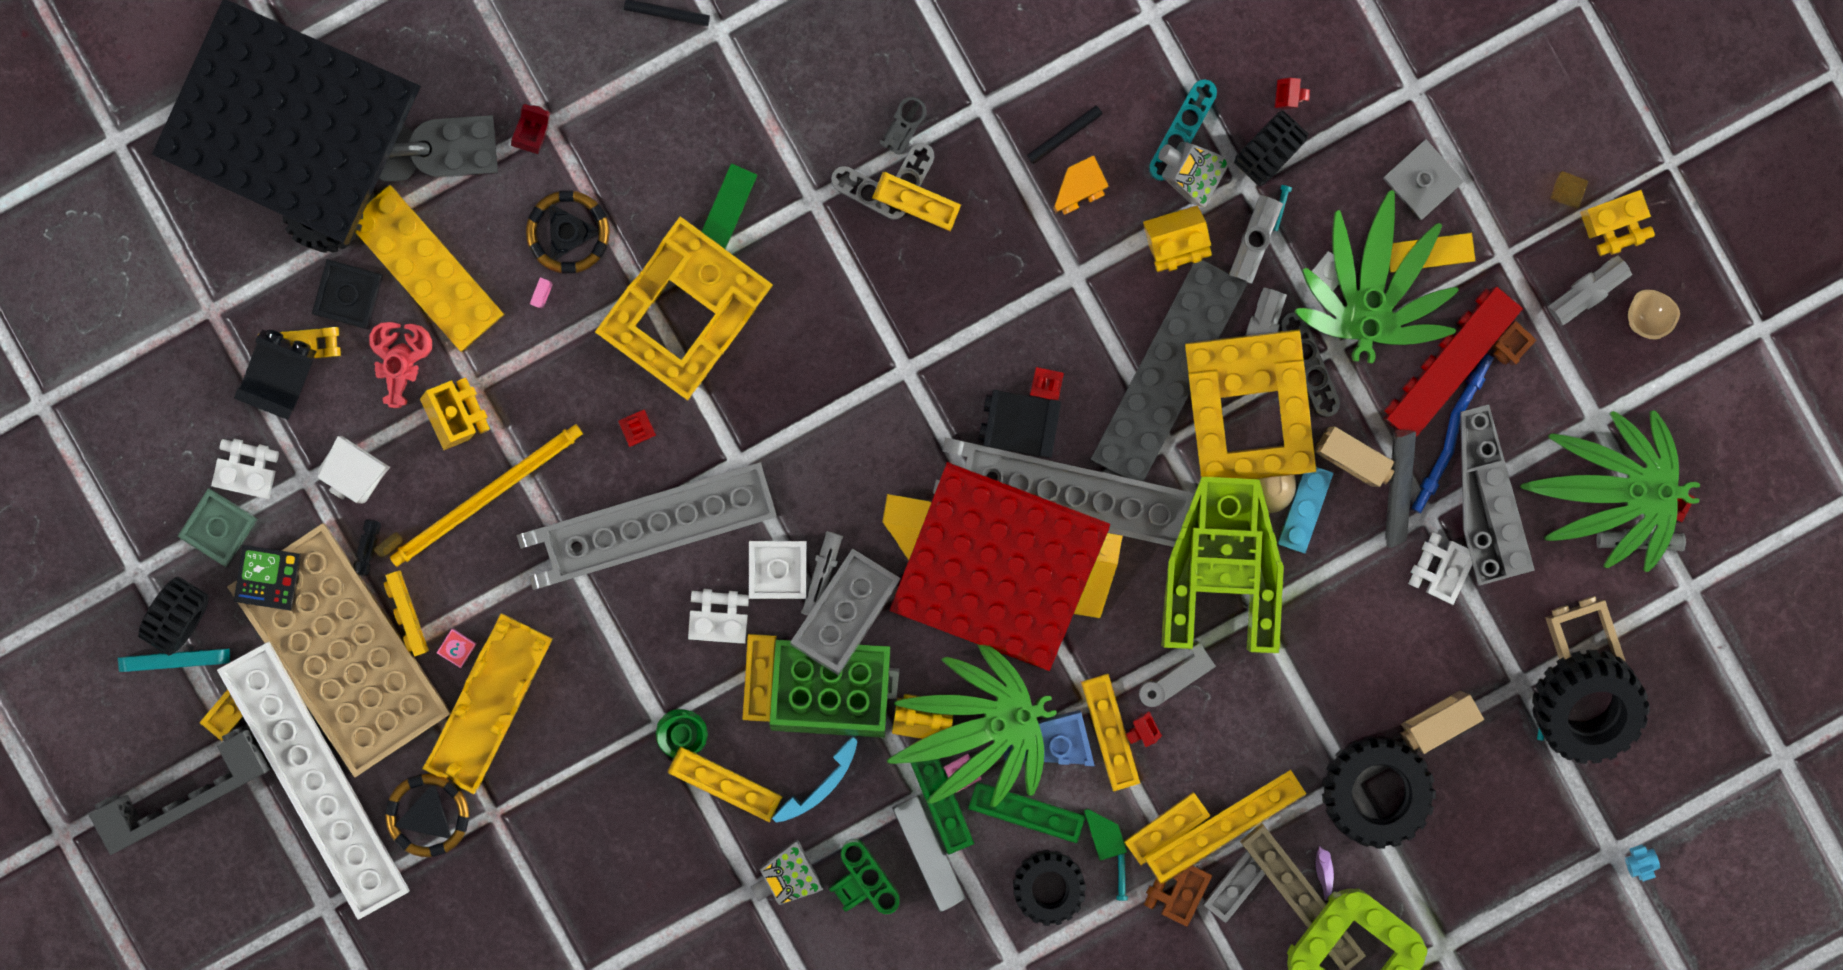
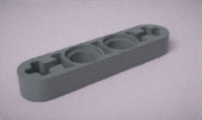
M1295 312L1288 313L1280 321V331H1290L1286 329L1290 317L1294 321L1299 320L1301 325L1297 327V330L1300 329L1301 335L1305 333L1307 339H1301V342L1308 344L1312 348L1311 357L1304 360L1307 393L1312 407L1319 416H1333L1339 410L1340 401L1309 326ZM1318 370L1322 373L1323 381L1319 386H1312L1308 382L1307 377L1310 371ZM1328 386L1329 391L1323 393L1327 400L1332 399L1334 402L1330 406V412L1319 408V404L1323 402L1321 395L1317 394L1314 397L1312 391L1321 390Z

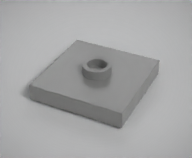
M1427 139L1383 177V180L1419 220L1426 217L1464 182Z

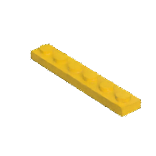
M1289 770L1147 857L1145 861L1161 885L1305 797L1306 792L1293 772Z

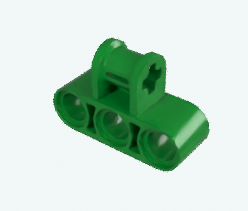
M847 840L841 848V859L850 872L833 883L828 888L829 891L837 895L844 905L842 908L844 912L852 909L867 897L880 913L891 914L895 912L899 906V893L861 840ZM851 846H857L861 849L862 855L857 860H851L846 856V850ZM868 869L875 870L879 877L874 883H867L862 878L864 871ZM881 894H892L895 898L894 903L891 906L881 905L878 900Z

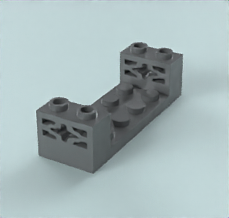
M242 726L222 736L224 742L217 745V748L230 772L214 780L215 787L211 788L210 784H207L189 793V801L186 802L183 797L163 807L164 814L162 815L157 811L140 819L128 795L119 798L115 794L95 804L96 811L90 813L89 817L110 856L272 770L250 729L245 730Z

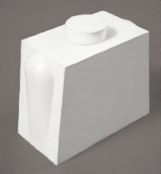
M337 436L332 449L320 465L317 474L320 480L331 486L329 491L341 499H344L346 496L356 503H365L390 467L345 437Z

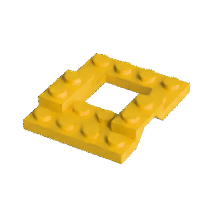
M680 216L664 237L649 262L627 287L595 333L686 400H689L721 355L724 354L750 319L773 284ZM670 281L715 313L682 360L636 327Z
M1300 329L1185 343L1202 477L1260 479L1316 472ZM1278 391L1284 445L1227 452L1221 398Z

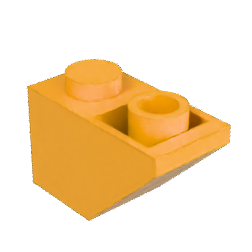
M1094 155L1066 170L1053 207L1055 213L1062 211L1066 215L1079 208L1078 202L1088 198L1091 203L1105 196L1103 190L1109 186Z

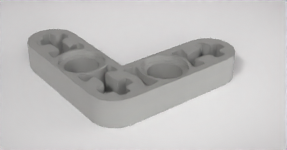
M925 143L914 145L910 149L896 177L901 178L904 174H912L916 178V185L920 187L934 161L932 147ZM922 149L927 150L926 156L930 159L928 162H921L918 169L924 170L922 175H919L914 169L906 168L908 163L914 166L917 159L913 155L914 152H921ZM846 166L839 167L833 172L831 177L832 185L838 192L891 220H898L906 214L903 211H896L894 214H890V207L887 204L877 200L866 201L862 198L861 191L863 187L872 185L876 188L878 182ZM845 172L849 173V179L854 183H857V178L863 180L857 188L856 195L850 193L854 187L845 184L843 187L839 186V180L836 178L838 174L844 175Z

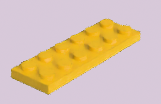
M391 185L386 187L366 205L363 219H360L358 223L362 225L361 230H356L355 233L460 352H463L505 315Z

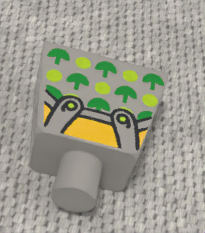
M1180 142L1176 149L1167 144L1161 149L1158 156L1161 161L1167 164L1162 177L1189 203L1204 208L1231 162L1227 157L1186 142Z
M798 838L760 867L764 879L751 886L758 902L773 894L779 905L823 890V885Z

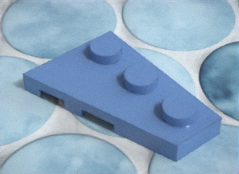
M1080 710L1038 721L1044 743V762L1069 765L1070 763L1095 766ZM1012 745L1003 753L1005 761L1012 750Z

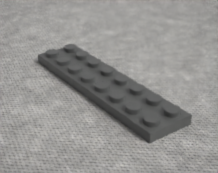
M1204 260L1192 264L1090 460L1122 477L1144 482L1191 392L1185 343L1219 339L1247 283L1236 277L1229 276L1225 271Z

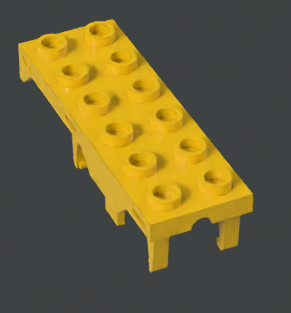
M501 613L465 682L464 688L432 753L422 769L436 776L448 778L460 788L475 794L553 638Z

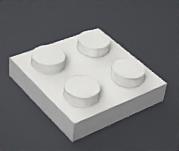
M749 541V599H806L807 541Z

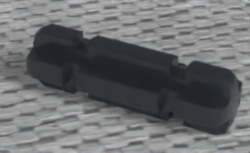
M366 519L364 522L363 530L365 532L361 534L356 554L358 560L353 565L355 572L359 575L367 576L370 571L371 565L369 561L373 559L378 540L376 534H379L381 523L375 520Z

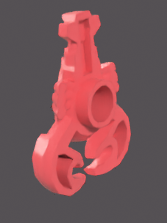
M380 323L372 329L369 335L371 349L384 360L383 364L375 362V375L377 378H386L389 395L383 397V404H388L390 408H401L402 405L407 404L408 400L402 396L408 380L412 382L416 380L419 370L418 365L413 366V364L427 357L432 350L431 336L422 326L416 324H405L404 326L405 329L414 332V337L410 333L404 334L405 340L414 351H411L405 343L397 344L391 349L388 348L399 336L398 332L393 333L391 336L389 332L392 329L400 328L401 325L399 323Z

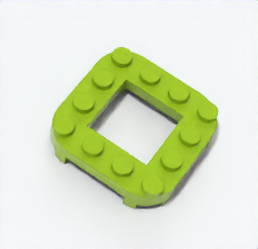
M1356 888L1344 889L1337 893L1334 891L1327 897L1329 902L1296 945L1291 944L1287 952L1288 970H1325L1320 966L1321 962L1353 921H1356L1395 951L1381 970H1420L1425 962L1428 951L1423 939L1414 929L1366 892Z

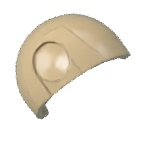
M1642 290L1638 292L1628 310V320L1631 329L1640 336L1649 339H1660L1673 331L1680 317V310L1677 304L1667 295L1655 290Z
M1295 475L1260 479L1269 513L1279 512L1291 503L1296 491Z

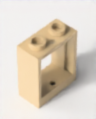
M1327 427L1314 448V453L1372 487H1380L1382 483L1386 485L1394 474V470L1391 468L1394 461L1337 427Z
M1595 596L1578 601L1580 606L1569 609L1568 605L1551 610L1553 615L1545 617L1559 659L1562 657L1567 659L1571 657L1560 623L1598 611L1611 653L1614 657H1620L1625 661L1605 600H1596Z
M1458 691L1403 722L1401 726L1404 731L1401 732V736L1408 747L1425 754L1480 723L1484 718L1471 695Z

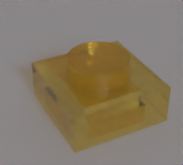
M1561 171L1550 199L1577 209L1580 206L1589 181Z

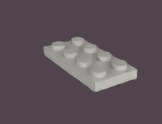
M852 549L791 640L790 645L839 675L893 594L901 578Z

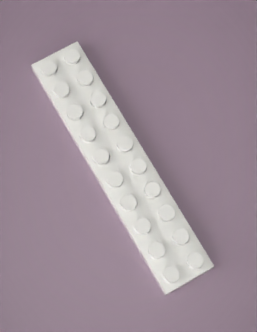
M270 641L217 669L357 919H361L410 891Z

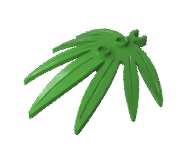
M1393 190L1388 191L1371 225L1361 262L1359 290H1357L1353 255L1344 220L1340 210L1334 213L1332 230L1333 259L1337 279L1347 303L1346 307L1343 306L1335 293L1323 280L1309 269H1302L1304 279L1317 301L1329 313L1335 316V319L1323 312L1307 308L1295 309V314L1307 325L1321 333L1337 338L1358 340V347L1352 352V361H1359L1360 353L1365 351L1368 355L1367 363H1374L1376 355L1372 348L1373 342L1392 345L1417 344L1437 340L1456 332L1454 328L1440 325L1424 324L1401 327V325L1417 320L1440 307L1459 291L1457 287L1426 294L1406 304L1397 312H1392L1394 306L1413 284L1427 261L1438 238L1442 224H1435L1415 243L1394 273L1386 293L1384 294L1383 292L1391 260L1394 236L1395 192Z
M1655 410L1650 411L1651 432L1659 455L1658 458L1651 444L1631 422L1615 411L1609 413L1627 444L1646 464L1645 468L1626 456L1602 445L1571 436L1549 434V439L1568 451L1601 467L1626 474L1628 478L1602 475L1561 476L1522 483L1520 485L1521 489L1570 501L1590 503L1627 502V505L1601 511L1576 520L1549 533L1544 537V540H1566L1593 535L1617 527L1644 514V518L1617 544L1603 566L1609 568L1629 556L1645 541L1655 525H1657L1649 541L1643 570L1649 572L1663 556L1673 536L1677 520V498H1681L1689 504L1699 503L1698 498H1691L1688 495L1690 488L1700 487L1699 483L1687 482L1682 486H1678L1679 461L1677 450L1671 433L1660 415Z
M977 644L989 667L1003 684L987 672L969 663L949 657H943L942 661L972 685L995 696L996 701L961 695H932L907 698L894 702L898 707L921 712L946 715H985L983 718L963 722L929 735L887 759L889 764L929 761L956 755L993 740L991 745L977 753L955 771L928 798L927 803L932 804L942 800L972 783L985 773L1010 745H1012V750L999 775L990 806L996 807L1013 786L1021 770L1025 753L1027 795L1032 796L1037 789L1044 764V743L1037 717L1050 718L1057 713L1056 710L1046 712L1043 708L1046 701L1052 700L1051 696H1042L1032 705L1027 688L1018 672L1006 658L991 646Z

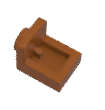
M1513 321L1493 344L1492 348L1495 350L1493 355L1504 365L1508 363L1511 366L1517 365L1520 361L1519 359L1536 342V339L1517 321Z

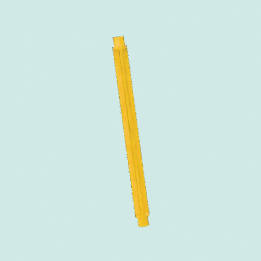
M577 424L568 430L564 429L562 433L402 547L400 546L398 551L390 556L393 564L398 567L405 561L409 562L416 554L570 444H574V440L583 435L581 429Z

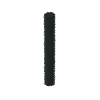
M625 0L624 10L703 26H709L710 15L635 0Z
M1095 105L1030 152L1027 157L1031 163L1035 164L1103 115L1099 107Z

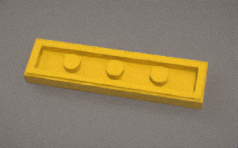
M1109 674L1081 681L1112 791L1140 784Z
M681 746L667 771L669 774L767 822H770L782 799L780 794Z

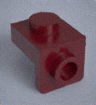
M523 104L519 122L511 139V146L539 154L549 129L550 112L540 106Z

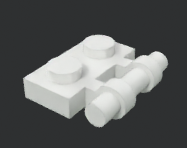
M235 438L233 441L222 439L220 450L230 452L229 460L217 458L211 486L269 499L276 471L265 469L266 461L276 463L279 452L270 450L268 446L261 444L258 447L244 444L243 440ZM241 455L255 458L254 466L240 463Z
M1432 532L1429 541H1425L1422 547L1424 551L1418 564L1414 565L1411 570L1413 575L1408 584L1419 589L1422 580H1428L1430 584L1426 593L1454 605L1472 567L1469 549L1450 541L1446 550L1438 547L1443 537ZM1437 556L1441 558V561L1434 574L1428 571V567L1433 557Z
M703 589V592L692 591L691 602L702 603V611H690L688 639L746 643L748 615L736 613L737 606H748L749 595L738 594V591L716 593L712 592V589ZM711 604L728 605V612H711Z

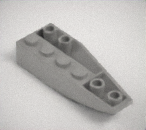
M1488 404L1462 411L1460 416L1463 531L1478 586L1535 571L1490 406Z

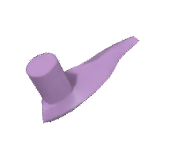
M1319 846L1316 854V871L1323 888L1324 901H1327V897L1332 894L1333 865L1330 853Z

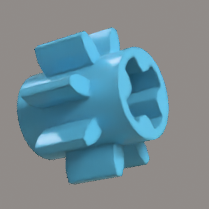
M1643 845L1630 848L1631 856L1625 857V863L1631 877L1638 876L1639 880L1643 882L1656 878L1654 871L1660 869V863L1653 848L1647 850L1646 846Z

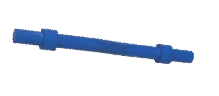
M1485 354L1479 361L1474 372L1471 371L1465 381L1467 385L1451 412L1443 450L1428 478L1424 477L1419 488L1421 490L1411 507L1417 513H1422L1430 496L1435 495L1440 486L1438 482L1455 451L1461 423L1460 412L1467 409L1476 390L1481 389L1486 380L1484 376L1494 359L1488 354Z

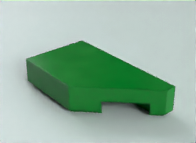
M1088 808L1084 809L1099 860L1126 853L1127 850L1119 825Z

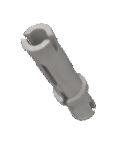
M1631 529L1597 533V547L1615 548ZM1650 533L1637 549L1647 550L1653 533ZM1673 533L1666 550L1683 552L1686 546L1684 533Z
M826 531L820 554L816 555L815 558L817 564L803 610L801 611L802 614L809 615L827 588L833 567H837L838 561H836V557L844 537L842 535Z

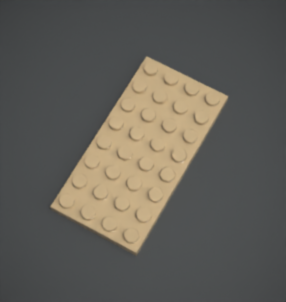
M322 523L282 550L301 553L292 611L244 603L238 604L264 643L270 641L302 700L355 778L449 716L451 711L413 654L408 652L403 639L361 576L355 572L352 563L326 524ZM237 580L227 586L233 596H235Z

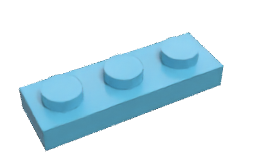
M1316 467V472L1301 474L1277 542L1278 545L1304 554L1306 553L1333 476L1332 472Z

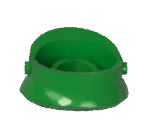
M676 709L666 713L659 720L656 728V740L659 748L672 758H675L680 746L696 754L699 753L705 746L708 737L707 727L703 719L693 711Z

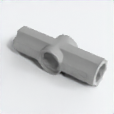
M1259 195L1247 229L1242 235L1241 244L1229 276L1236 277L1245 283H1253L1265 249L1270 243V237L1283 203L1270 197ZM1251 232L1261 234L1263 243L1260 247H1253L1249 243Z
M1619 255L1611 258L1593 273L1591 271L1571 285L1572 288L1549 304L1547 307L1551 315L1561 326L1565 325L1586 308L1590 309L1608 296V292L1632 275L1630 268Z
M1263 287L1255 314L1251 316L1245 336L1278 332V321L1287 295Z

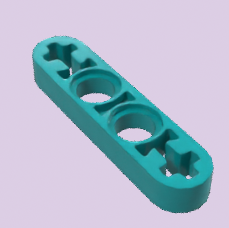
M1206 79L1197 81L1188 93L1150 162L1149 173L1155 180L1166 181L1162 175L1157 174L1158 168L1154 165L1155 163L1160 164L1162 162L1158 156L1161 149L1168 144V139L1172 135H1178L1182 137L1184 142L1191 144L1217 96V88L1211 81ZM1204 86H1207L1211 98L1205 97L1202 100L1200 106L1205 107V110L1202 112L1200 108L1188 104L1191 99L1195 103L1199 97L1196 89H1202ZM1192 110L1197 114L1198 120L1195 125L1187 126L1183 123L1182 114L1184 111Z
M230 648L175 652L170 656L165 653L118 657L119 672L227 664L231 662Z

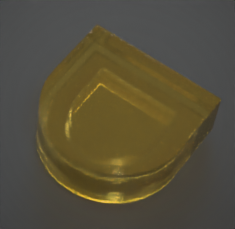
M395 532L373 550L380 558H385L403 543V538L398 532Z

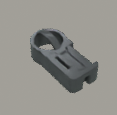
M908 97L902 100L894 115V118L897 120L892 122L884 136L885 141L880 139V144L895 154L901 155L920 123L926 117L927 110L924 102L916 97ZM909 100H915L911 110L904 119L902 116L903 105L909 102ZM921 104L923 108L921 117L915 122L910 123Z

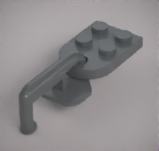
M493 115L432 119L420 124L414 132L403 125L379 179L385 182L405 181L417 169L427 176L436 178L498 173ZM427 143H429V144L431 145V147H432V152H431V154H430L431 148H430V146H429Z

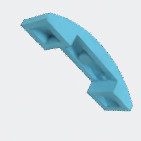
M852 736L833 755V758L840 765L802 803L793 795L773 815L772 819L777 823L794 818L810 810L829 795L848 770L858 739Z

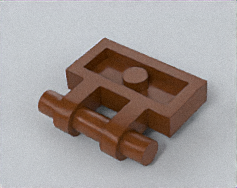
M1192 865L1173 877L1177 881L1170 895L1163 892L1167 881L1160 885L1156 878L1153 885H1149L1146 891L1148 896L1143 905L1154 909L1159 900L1165 903L1161 911L1162 915L1188 927L1213 875Z

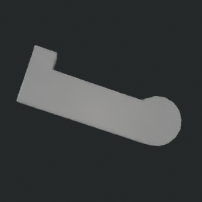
M1199 641L1193 644V649H1190L1193 653L1192 656L1157 680H1148L1140 686L1139 697L1144 705L1148 707L1160 705L1216 667Z

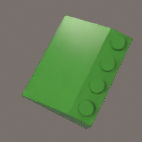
M776 640L770 712L771 731L885 738L890 647L858 645L841 673L837 675L790 645L791 641Z

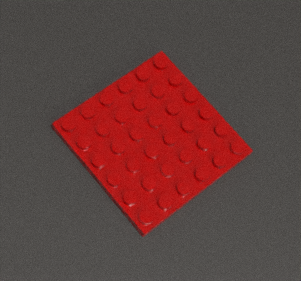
M947 462L889 611L973 643L991 646L997 652L1050 671L1110 529V523Z

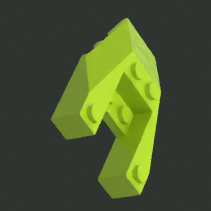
M1201 476L1168 561L1161 646L1164 648L1193 649L1196 592L1249 594L1247 650L1249 652L1279 653L1284 566L1281 562L1260 479Z

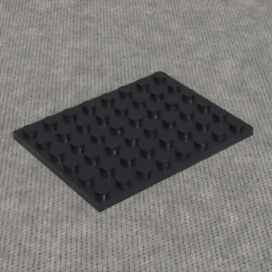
M222 0L152 155L348 245L421 86L234 2Z

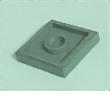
M208 488L177 537L221 565L228 567L258 518L211 488Z

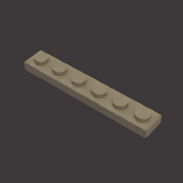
M1261 823L1241 839L1240 843L1305 926L1309 928L1326 904L1267 828ZM1347 931L1344 932L1328 953L1340 970H1350L1366 957Z

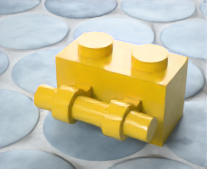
M1642 190L1580 212L1589 239L1602 234L1604 236L1605 243L1596 246L1600 256L1611 253V255L1619 253L1622 248L1633 244L1635 246L1644 244L1646 239L1655 236L1651 226L1641 229L1638 221L1651 217ZM1627 226L1629 234L1617 238L1613 230Z
M1198 205L1143 221L1148 246L1155 258L1154 265L1157 272L1167 269L1170 272L1176 270L1177 266L1190 262L1194 264L1202 261L1203 258L1212 256L1207 224Z
M466 377L456 382L460 390L459 392H457L451 380L426 390L420 398L443 450L470 440L476 433L473 425H476L480 434L490 430L486 421L488 416L485 410H481L475 397L477 395L475 388L470 387ZM463 401H465L471 415H468L462 403Z
M904 694L903 698H897V700L920 696ZM896 706L892 734L923 739L951 727L953 715L921 712Z

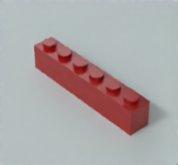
M1493 287L1490 290L1485 288L1476 298L1475 302L1478 305L1472 312L1467 310L1457 321L1460 327L1456 332L1444 337L1439 343L1440 351L1435 356L1429 355L1420 366L1423 369L1421 374L1417 378L1412 376L1402 389L1405 393L1399 400L1394 398L1384 410L1387 415L1383 420L1395 430L1415 431L1417 437L1523 308L1498 287Z

